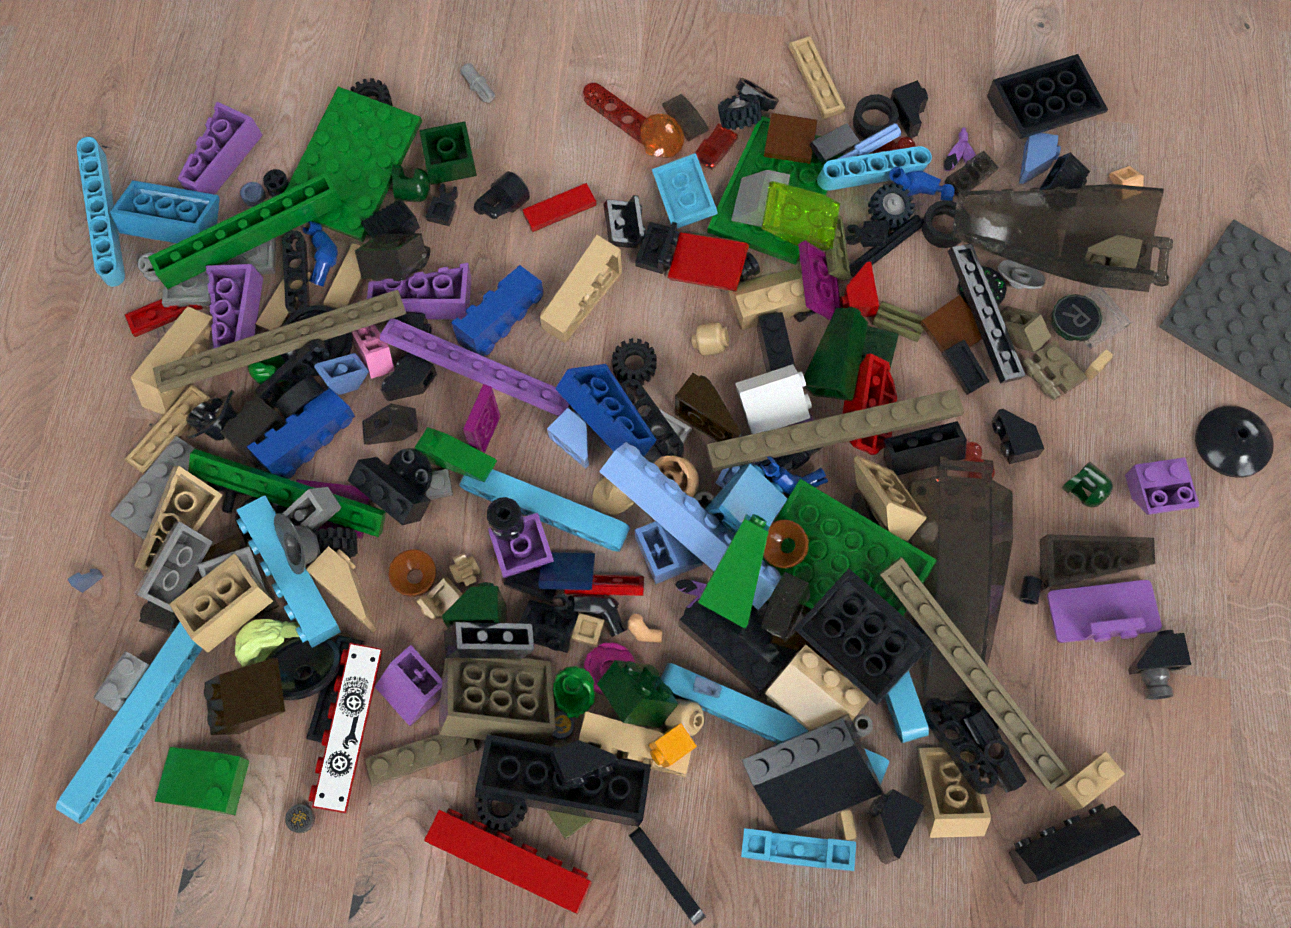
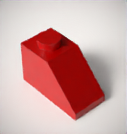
M871 262L865 263L846 286L844 296L840 297L841 308H857L863 317L876 316L879 307Z

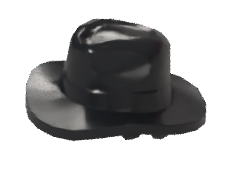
M231 389L227 395L221 398L214 397L211 404L203 402L196 406L186 417V421L191 425L186 437L191 439L203 433L215 441L224 440L237 429L242 418L229 402L231 396L234 395V391Z

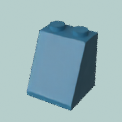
M755 464L743 465L704 510L716 516L726 529L736 533L746 514L749 516L756 514L767 521L766 525L770 526L787 501V498L782 494L783 489L774 482L770 483L764 477L765 473L760 467Z

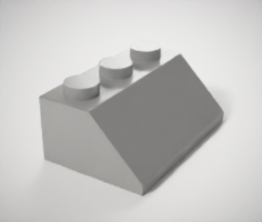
M175 522L134 594L174 612L169 604L185 592L198 569L197 564L202 562L213 541L185 524Z

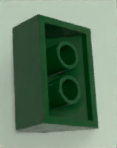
M483 582L477 584V587H470L442 615V620L447 628L455 622L507 623V606L499 587L494 586L493 583Z

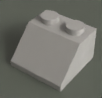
M765 170L743 177L731 221L778 230L788 191L790 174Z

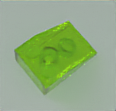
M771 181L769 183L761 229L797 246L806 240L822 251L833 249L840 203L823 194Z

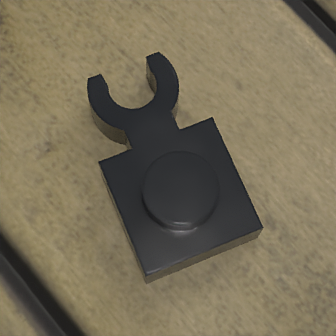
M442 183L439 187L440 198L433 196L426 218L429 222L450 226L457 208L454 200L458 197V190L454 186L452 192L445 193L446 186Z
M887 220L864 221L861 228L854 224L848 225L847 230L849 233L855 234L853 236H846L845 240L849 245H855L861 241L863 247L886 246L890 225Z

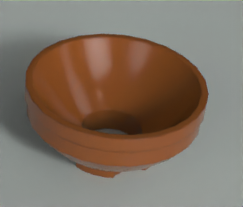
M779 520L769 526L764 558L771 565L779 568H791L801 563L809 549V540L804 529L799 524L790 520ZM791 538L795 542V549L793 552L786 554L782 551L781 544L785 539Z
M417 549L406 550L398 554L391 562L388 572L392 587L400 594L408 597H417L428 592L434 585L437 574L433 559L427 553ZM419 570L422 572L423 576L419 583L412 584L408 581V575L411 571Z

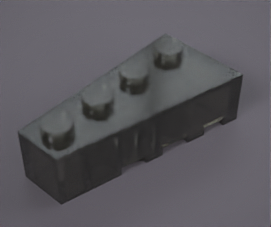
M1047 534L1039 539L1041 591L1144 569L1155 564L1154 538Z

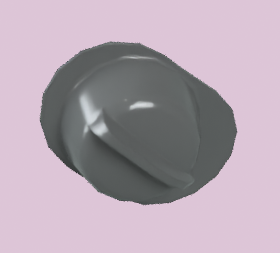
M277 513L274 517L275 531L285 551L291 570L295 574L300 575L304 572L307 564L315 561L321 555L317 537L309 528L294 526L286 515Z

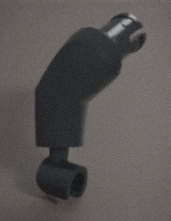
M558 594L553 598L563 601V607L553 608L557 612L567 608L568 612L602 616L611 637L627 630L617 610L619 603L615 598L590 594L570 595L569 597L564 594Z

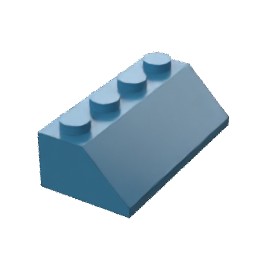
M132 180L110 213L121 234L178 243L217 224L220 198L219 195Z

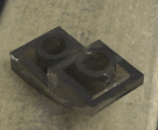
M682 94L662 104L672 124L677 123L688 142L709 130L699 112Z
M982 151L968 160L962 168L948 176L944 183L953 185L955 189L954 194L960 199L990 177L999 167L985 151Z

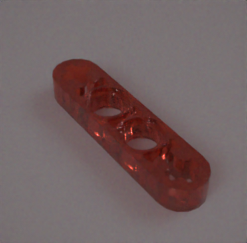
M589 83L584 87V101L592 109L641 144H650L655 140L656 127L649 119L598 83ZM609 103L617 106L613 111H608L604 107ZM631 116L634 118V121L632 123H624L622 118ZM641 130L644 131V132H646V131L649 130V131H650V134H648V133L641 134Z

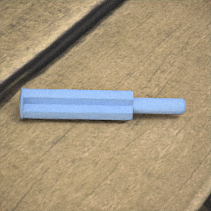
M893 123L854 145V150L838 159L867 155L901 136V130L896 123Z

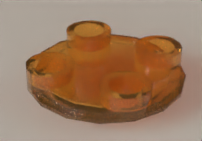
M658 113L650 115L641 125V140L645 146V152L649 156L669 158L681 151L684 144V133L680 124L674 118L667 114Z

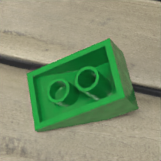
M170 747L155 802L235 816L249 761L240 756Z

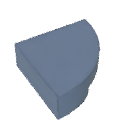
M90 569L89 573L83 575L79 572L68 578V582L72 587L83 593L102 579L104 575L98 569Z
M696 676L693 690L697 693L718 698L720 697L722 687L710 680Z

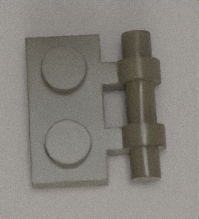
M1055 340L1035 353L1033 357L1038 363H1034L1030 357H1027L1022 362L1027 369L1026 373L1030 378L1034 377L1041 385V391L1045 395L1048 394L1053 401L1062 395L1057 390L1058 386L1066 394L1087 378ZM1045 370L1053 380H1049L1042 371Z

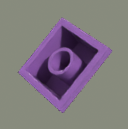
M538 513L523 517L525 527L521 535L514 540L504 541L498 539L493 534L491 528L488 529L503 578L554 562Z

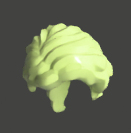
M260 619L246 624L235 639V656L241 664V668L265 661L269 654L284 642V638L299 637L296 628L300 626L299 623Z

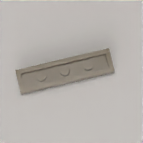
M436 734L364 760L371 785L374 787L478 750L473 738Z

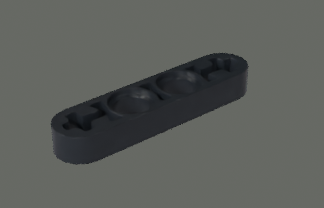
M297 230L288 231L282 238L285 306L290 315L298 311L294 309L297 305L295 297H298L301 303L299 310L310 306L307 244L302 233ZM294 239H297V240H298V241L295 243V244H296V250H297V251H294V249H293V247H292V245H291V244L293 243V240H294ZM294 259L302 260L301 265L297 268L289 267L290 262ZM296 280L303 281V285L299 289L290 288L292 282Z
M318 339L311 340L253 392L255 408L260 411L274 409L276 407L275 403L283 394L303 379L311 376L316 371L314 367L316 363L329 359L326 343ZM296 365L306 366L302 371L293 370ZM286 380L289 382L286 386L278 387L275 385L278 381Z
M635 379L625 380L621 387L626 394L627 388L636 389V397L638 398L636 403L631 393L627 394L636 410L638 411L641 406H649L652 409V413L649 416H641L650 431L652 432V428L656 425H662L666 429L664 435H654L657 440L654 446L661 456L674 455L683 458V442L644 387ZM668 438L673 448L678 447L676 455L673 452L668 454L669 447L665 442Z
M940 699L929 700L923 710L928 727L970 786L980 794L991 793L998 781L996 771L948 705ZM933 709L935 712L940 711V716L931 714V710ZM952 729L957 732L959 738L956 740L948 739L944 731ZM964 751L970 752L974 756L975 761H964L960 753ZM979 777H987L989 779L988 783L985 781L980 782L978 780Z
M638 827L628 836L693 925L696 926L706 918L705 914L644 831Z

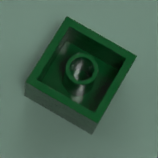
M465 121L419 130L431 185L477 176Z
M615 660L597 683L621 721L626 724L661 727L679 704L672 695L673 692L670 687L664 684L659 677L658 670L650 664L643 665L631 661Z

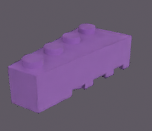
M216 102L214 106L215 113L212 118H208L205 124L207 127L205 133L197 139L195 143L197 148L194 154L189 155L178 177L185 190L216 194L263 136L252 117Z
M460 264V267L448 269V267L438 268V272L428 274L417 272L412 277L407 278L397 276L371 281L368 284L367 299L398 290L406 313L425 314L427 319H456L457 317L463 319L467 315L466 309L470 306L472 279L469 264Z
M252 264L206 266V273L209 275V283H207L208 292L211 295L210 314L213 317V324L211 325L213 349L254 336L263 284L261 274Z

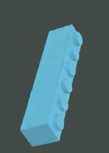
M264 495L237 509L241 518L236 521L243 534L249 532L252 540L248 541L254 554L260 553L264 561L260 562V565L266 576L272 575L276 582L272 584L276 595L278 598L284 596L288 604L283 607L290 620L296 618L300 626L296 628V631L302 642L304 643L308 640L313 648L340 633L341 631L306 567L300 575L295 574L291 570L285 551L275 531L274 517L276 514L267 497Z

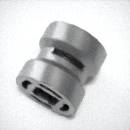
M1154 668L1141 671L1142 681L1148 686L1144 690L1146 700H1158L1174 696L1172 687L1167 685L1170 678L1168 668Z

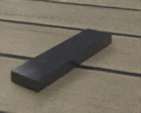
M338 635L336 645L342 656L343 649L348 650L350 643L365 645V642ZM340 665L337 673L338 676L343 675V665ZM337 675L320 692L306 737L307 740L322 743L325 729L330 730L332 719H328L331 702L336 703L338 692H334Z

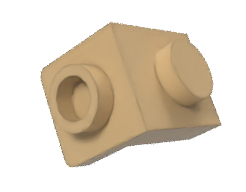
M446 577L427 596L419 597L417 603L421 606V611L426 617L432 620L441 619L442 615L463 594Z

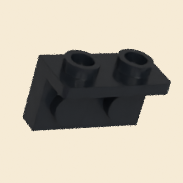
M529 599L519 624H532L534 644L548 647L554 651L568 653L579 613L568 612L565 609L557 612L553 609L555 606Z

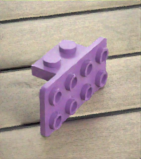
M1149 580L1052 590L1047 594L1054 632L1059 643L1092 639L1095 642L1110 640L1111 637L1121 636V639L1137 637V634L1158 632L1162 628L1152 584Z

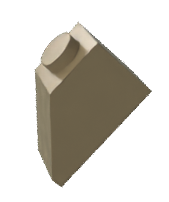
M1008 306L1000 312L1011 341L1017 348L1035 352L1051 338L1041 314Z

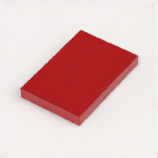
M680 232L668 278L672 281L736 292L749 245L745 242Z

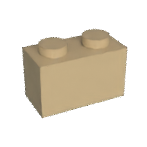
M1103 752L1095 756L1060 784L1056 790L1073 811H1076L1088 805L1125 775V773L1107 752Z

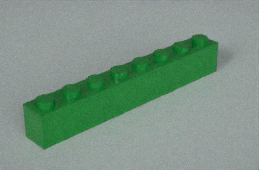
M327 172L163 249L148 258L157 277L167 289H170L205 272L206 266L220 265L343 204Z

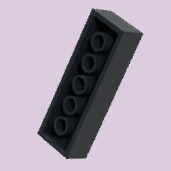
M487 734L475 797L639 827L642 823L651 771L650 764L618 759L612 773L598 778L596 774L587 778L588 782L578 788L572 789L571 786L563 789L550 758L552 751L558 749V747Z

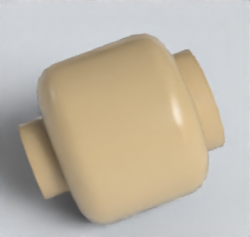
M719 322L700 324L696 328V334H692L694 349L698 348L703 356L723 353L726 346H729L727 328L723 327Z
M676 699L679 704L666 719V728L669 730L673 726L682 723L690 737L696 735L704 724V713L701 706L697 702Z

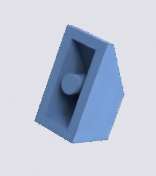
M1038 133L1027 137L1024 144L1019 183L1024 184L1048 170L1053 160L1058 159L1061 146L1057 145L1058 135Z
M356 353L316 363L314 366L327 386L338 395L358 390L369 373Z

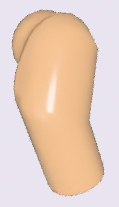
M632 614L629 617L628 629L638 641L662 643L661 629H648L640 614Z

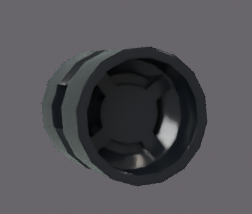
M502 497L494 500L488 506L487 520L493 534L498 539L510 541L521 535L525 527L524 518L516 501L508 497Z

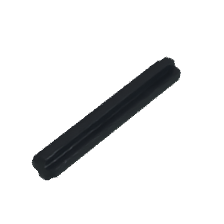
M914 215L888 235L886 246L872 247L849 265L850 275L854 278L866 262H871L872 265L919 230L924 222L919 215Z

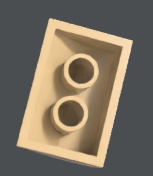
M796 268L741 282L738 284L736 292L728 290L741 330L757 326L758 316L783 312L784 318H788L811 310L806 307L802 273Z
M856 455L854 458L856 483L863 495V500L873 509L872 514L881 521L884 529L908 541L926 520V515L893 470Z
M234 553L169 605L190 638L208 653L271 604L273 600L262 584Z
M806 644L765 693L807 730L814 729L847 714L853 720L870 699Z

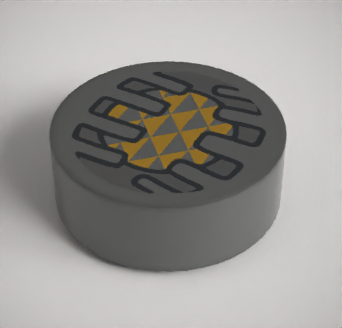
M303 804L291 807L285 817L286 826L295 833L309 831L315 822L313 810Z

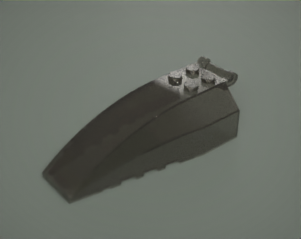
M1103 184L1083 185L1081 188L1064 189V186L1056 187L1055 190L1030 188L1029 191L1014 192L1013 189H1002L1001 191H959L952 236L967 244L972 243L978 249L1046 273L1096 287L1149 292L1151 283L1160 287L1169 284L1167 270L1169 253L1173 248V239L1154 236L1164 188ZM1116 235L1143 240L1136 268L1084 263L1088 247ZM1153 247L1160 250L1157 272L1150 270Z
M939 456L937 476L908 482L906 486L910 495L927 517L906 542L937 560L923 585L988 667L1013 543V491L992 480L994 466L992 460L973 462L949 460L948 457ZM947 470L982 473V479L947 476ZM912 616L914 626L931 641ZM933 643L919 659L924 698L979 703L974 694Z

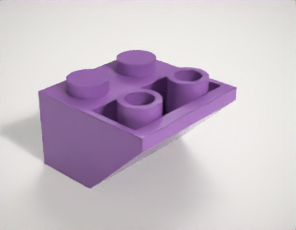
M1185 457L1136 464L1125 474L1132 500L1147 515L1198 508L1200 506Z
M410 645L389 664L375 688L405 722L411 726L440 700L443 680Z

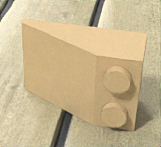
M328 546L306 570L327 592L374 633L377 628L359 577L353 571L356 566L340 549L335 552Z
M943 747L919 748L922 797L929 838L985 836L991 820L985 794L976 792L970 786ZM964 751L960 753L964 761H975L974 756L970 752Z

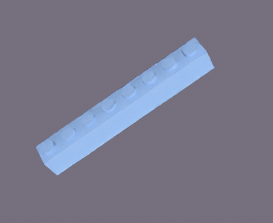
M626 442L617 448L599 472L714 571L735 533L726 529L716 516L704 510L695 498L688 496L682 491L674 480L667 478L660 471L659 467L644 458L636 447ZM763 560L752 604L758 610L785 580L776 568L769 566Z

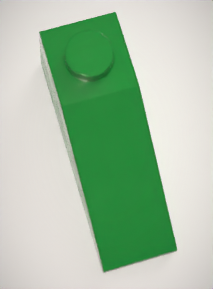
M429 427L426 428L414 447L417 451L422 452L431 464L482 482L486 481L497 462L495 458L444 432Z

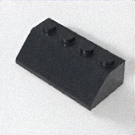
M1100 804L1089 809L1090 815L1083 819L1076 815L1063 821L1065 827L1056 830L1052 826L1040 831L1041 838L1031 841L1030 837L1014 843L1016 849L1010 851L1009 855L1023 883L1028 884L1041 881L1141 834L1115 805L1105 808L1104 804Z

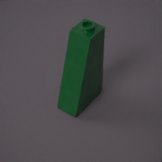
M836 307L804 375L806 382L804 388L813 396L852 401L868 321L857 308Z

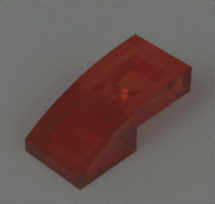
M718 123L709 138H705L695 152L699 163L711 170L715 168L738 139V134L730 129L723 128Z

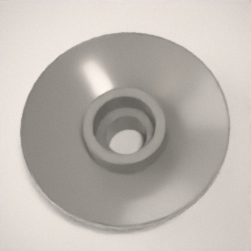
M1004 260L998 266L1000 274L1016 289H1040L1045 284L1044 276L1037 269L1023 262Z

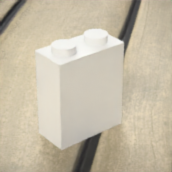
M793 364L735 383L751 434L782 428L810 418L808 409L812 408L808 394H804L802 387L806 386L803 373L797 372Z

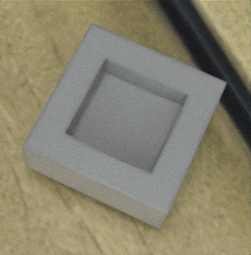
M448 469L432 472V481L426 491V496L430 500L453 496Z

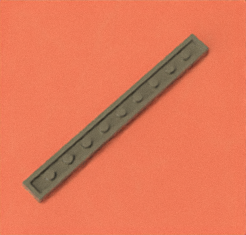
M399 291L388 292L154 367L153 371L157 388L160 393L302 348L311 340L318 339L324 341L404 315L406 311Z
M952 389L707 444V451L714 472L767 460L769 456L773 458L962 416L964 409L957 389Z
M902 557L898 558L879 574L1045 787L1052 791L1071 777L1072 774Z

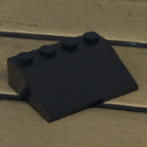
M1079 54L994 79L987 94V98L996 115L1020 139L1108 111Z
M848 569L794 628L876 705L888 695L933 644L932 641L851 569Z
M698 600L679 619V627L758 696L761 695L798 652L771 643L776 607L768 600L759 610L752 605L746 629L699 604Z
M849 714L756 752L742 760L753 787L782 834L884 793Z

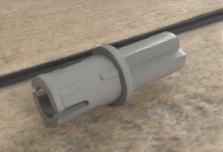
M471 63L465 64L460 69V73L470 84V89L476 91L484 102L491 103L495 98V94L486 84L485 77L480 76Z

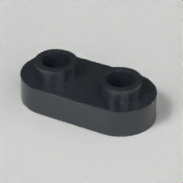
M740 78L736 85L739 95H756L759 98L760 108L764 111L774 110L779 102L777 97L745 78Z

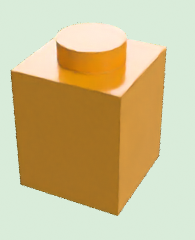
M682 723L673 726L648 744L651 748L650 755L657 765H662L663 768L673 765L697 747Z

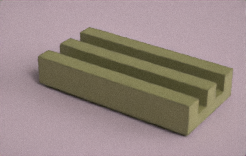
M882 301L872 325L918 342L924 329L920 322L925 317ZM882 317V318L888 319V320H890V321H893L895 324H892V323L887 322V321H885V320H882V319H880V318ZM900 326H906V327H908V328H911V329H913V330H916L917 333H916V332H913V331H911V330L905 329V328H903V327H900Z

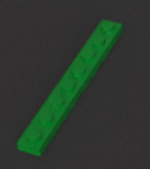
M198 449L190 452L188 472L195 477L256 498L265 495L269 502L287 508L308 489L314 488ZM333 494L341 509L328 520L329 522L375 537H379L382 534L386 515L384 510Z

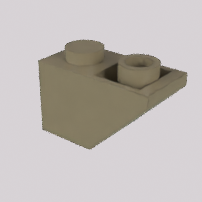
M1116 235L1088 247L1083 267L1132 278L1143 240Z

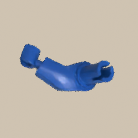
M894 167L889 173V178L896 183V188L902 185V191L906 189L910 191L907 194L908 197L919 193L935 196L936 192H941V200H953L955 191L953 185L945 184L941 186V179L923 171L905 173L900 167Z
M309 221L310 227H303V233L313 236L311 242L316 249L314 256L316 264L309 282L324 287L330 267L336 266L338 249L328 234L322 231L321 224Z
M771 456L767 457L771 462L770 465L763 466L760 463L764 473L772 477V481L779 485L783 492L791 495L800 479L814 487L828 483V479L824 478L826 474L822 468L801 477L800 475H792L784 467L779 468Z

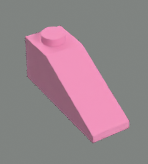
M375 324L352 331L353 344L361 361L368 369L371 379L394 371L389 346L380 340V332Z

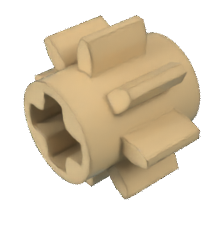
M462 553L454 557L455 564L449 566L456 583L459 584L464 581L465 586L477 582L475 576L481 572L473 555L466 558L465 554Z

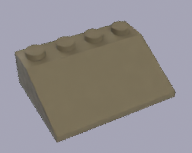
M445 655L439 707V735L486 740L488 734L547 745L555 731L551 662L527 658H446Z

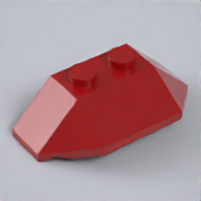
M871 353L866 355L859 367L854 397L852 401L844 400L842 414L897 402V392L889 371L891 369L889 362ZM892 432L849 442L854 448L870 455H876L884 448V439L892 437Z

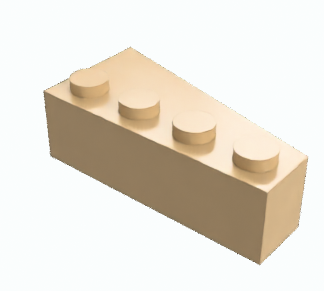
M596 235L550 304L542 310L540 314L542 329L563 343L568 341L621 275V249Z
M173 466L134 567L144 573L147 572L153 558L158 553L175 522H181L197 532L222 497V494L180 466Z

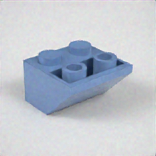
M657 521L635 529V539L655 585L703 565V562Z

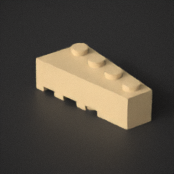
M187 306L134 372L131 380L142 407L165 415L178 400L186 385L160 393L157 388L153 368L207 351L213 341L212 316Z
M585 712L579 740L615 754L618 759L650 764L652 770L686 778L692 752L690 751L673 765L663 768L662 765H657L650 755L651 748L648 745L664 734L662 733L663 730L650 726L643 728L635 724H626L622 721L611 719L605 715Z

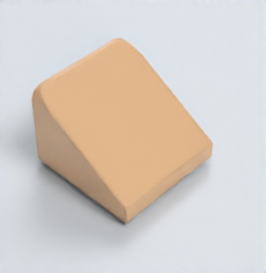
M1131 166L1109 173L1111 181L1122 197H1127L1143 190L1144 176Z

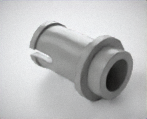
M859 714L852 720L859 738L868 735L873 729L871 718L865 714ZM857 724H861L865 729H860Z

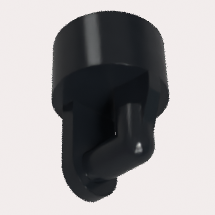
M507 171L491 184V189L476 200L474 211L479 215L486 214L492 219H497L507 212L513 213L530 199L529 189L517 174Z

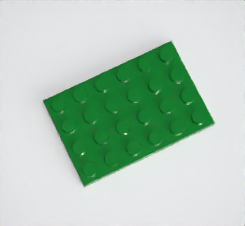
M338 86L285 191L327 172L343 205L311 221L363 242L366 232L361 222L369 218L370 215L373 216L380 209L393 182L392 166H401L422 123L421 117Z
M762 116L752 131L717 206L718 214L713 215L707 232L721 238L745 242L751 249L796 265L800 257L798 244L805 240L807 241L829 191L822 189L817 183V177L824 164L820 162L813 150L810 164L764 157L770 118ZM843 153V154H841V155H839V156H837V157H835V158H833V159H831V160L838 159L839 157L843 156L845 153ZM765 170L790 174L788 191L778 230L731 221L743 177Z
M802 479L798 481L774 522L790 520L799 524L808 536L809 549L807 555L801 563L791 568L775 567L764 556L762 559L769 566L776 568L785 579L778 588L810 609L819 602L848 569H851L902 616L907 611L906 607L879 573L902 557L923 584L937 562L933 557ZM787 538L782 542L781 549L784 553H791L795 549L793 539Z

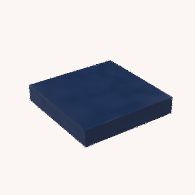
M551 552L554 562L541 566L539 589L592 590L595 553Z

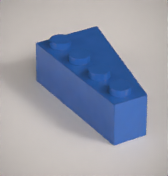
M519 265L498 283L495 292L489 290L483 295L481 304L477 307L472 304L466 309L467 315L462 320L457 317L451 322L458 344L481 356L489 355L498 340L505 338L509 334L514 323L525 317L533 303L537 304L541 300L544 293L542 281Z
M600 364L567 369L555 388L557 392L613 452L627 442L629 445L636 447L640 454L645 457L657 440L608 366Z
M331 388L306 404L303 408V413L292 414L286 418L285 425L278 431L272 428L265 433L266 439L257 445L253 442L247 446L249 451L269 473L290 479L296 473V469L303 463L309 462L314 457L315 452L322 446L328 445L338 431L345 429L351 424L352 419L355 417L353 411Z

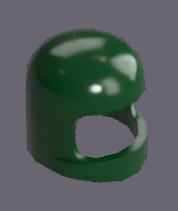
M392 166L393 196L395 201H398L400 198L404 202H422L428 197L430 178L426 171L416 168L413 178H408L404 175L402 166Z
M1088 462L1078 474L1063 485L1062 489L1066 493H1073L1086 507L1094 508L1101 505L1110 496L1113 483L1105 473L1091 462ZM1083 488L1090 491L1092 494L1088 497Z

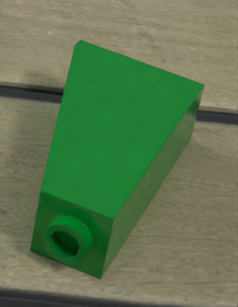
M752 514V516L745 515L698 600L699 604L745 629L749 622L770 528L766 525L767 521L756 514Z

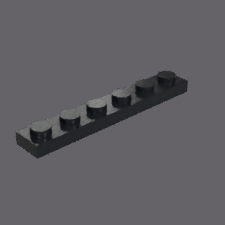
M973 244L951 247L947 252L1000 384L1020 380L1026 375Z

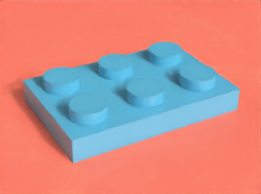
M696 153L652 169L670 223L676 222L677 229L718 214Z

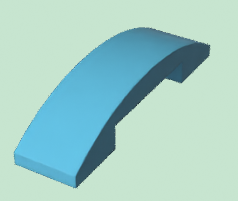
M744 828L742 858L833 870L854 871L856 842L829 838L820 839Z

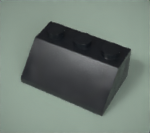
M894 789L886 794L882 793L881 796L874 799L867 812L871 816L868 825L880 860L884 864L900 859L924 808V805Z

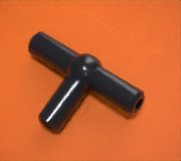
M211 482L207 483L216 491L226 492L222 507L224 513H232L236 494L247 495Z

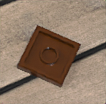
M771 113L764 157L810 164L812 149L809 145L815 139L818 120Z
M960 295L920 322V325L941 353L962 340L966 341L969 348L982 340L971 309Z

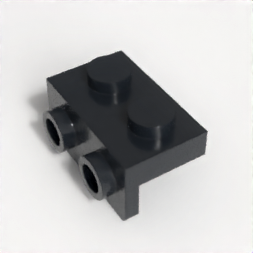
M633 195L629 202L606 200L603 206L608 242L616 247L636 248L641 240L644 239L646 232L645 226L642 224V205L639 204V197Z
M654 222L649 223L635 261L636 267L663 274L665 266L669 267L673 257L671 249L677 245L680 232H677L676 222H672L671 227Z

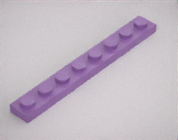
M394 318L388 321L380 334V340L479 383L491 386L493 389L554 415L560 416L570 406L557 392L556 387Z

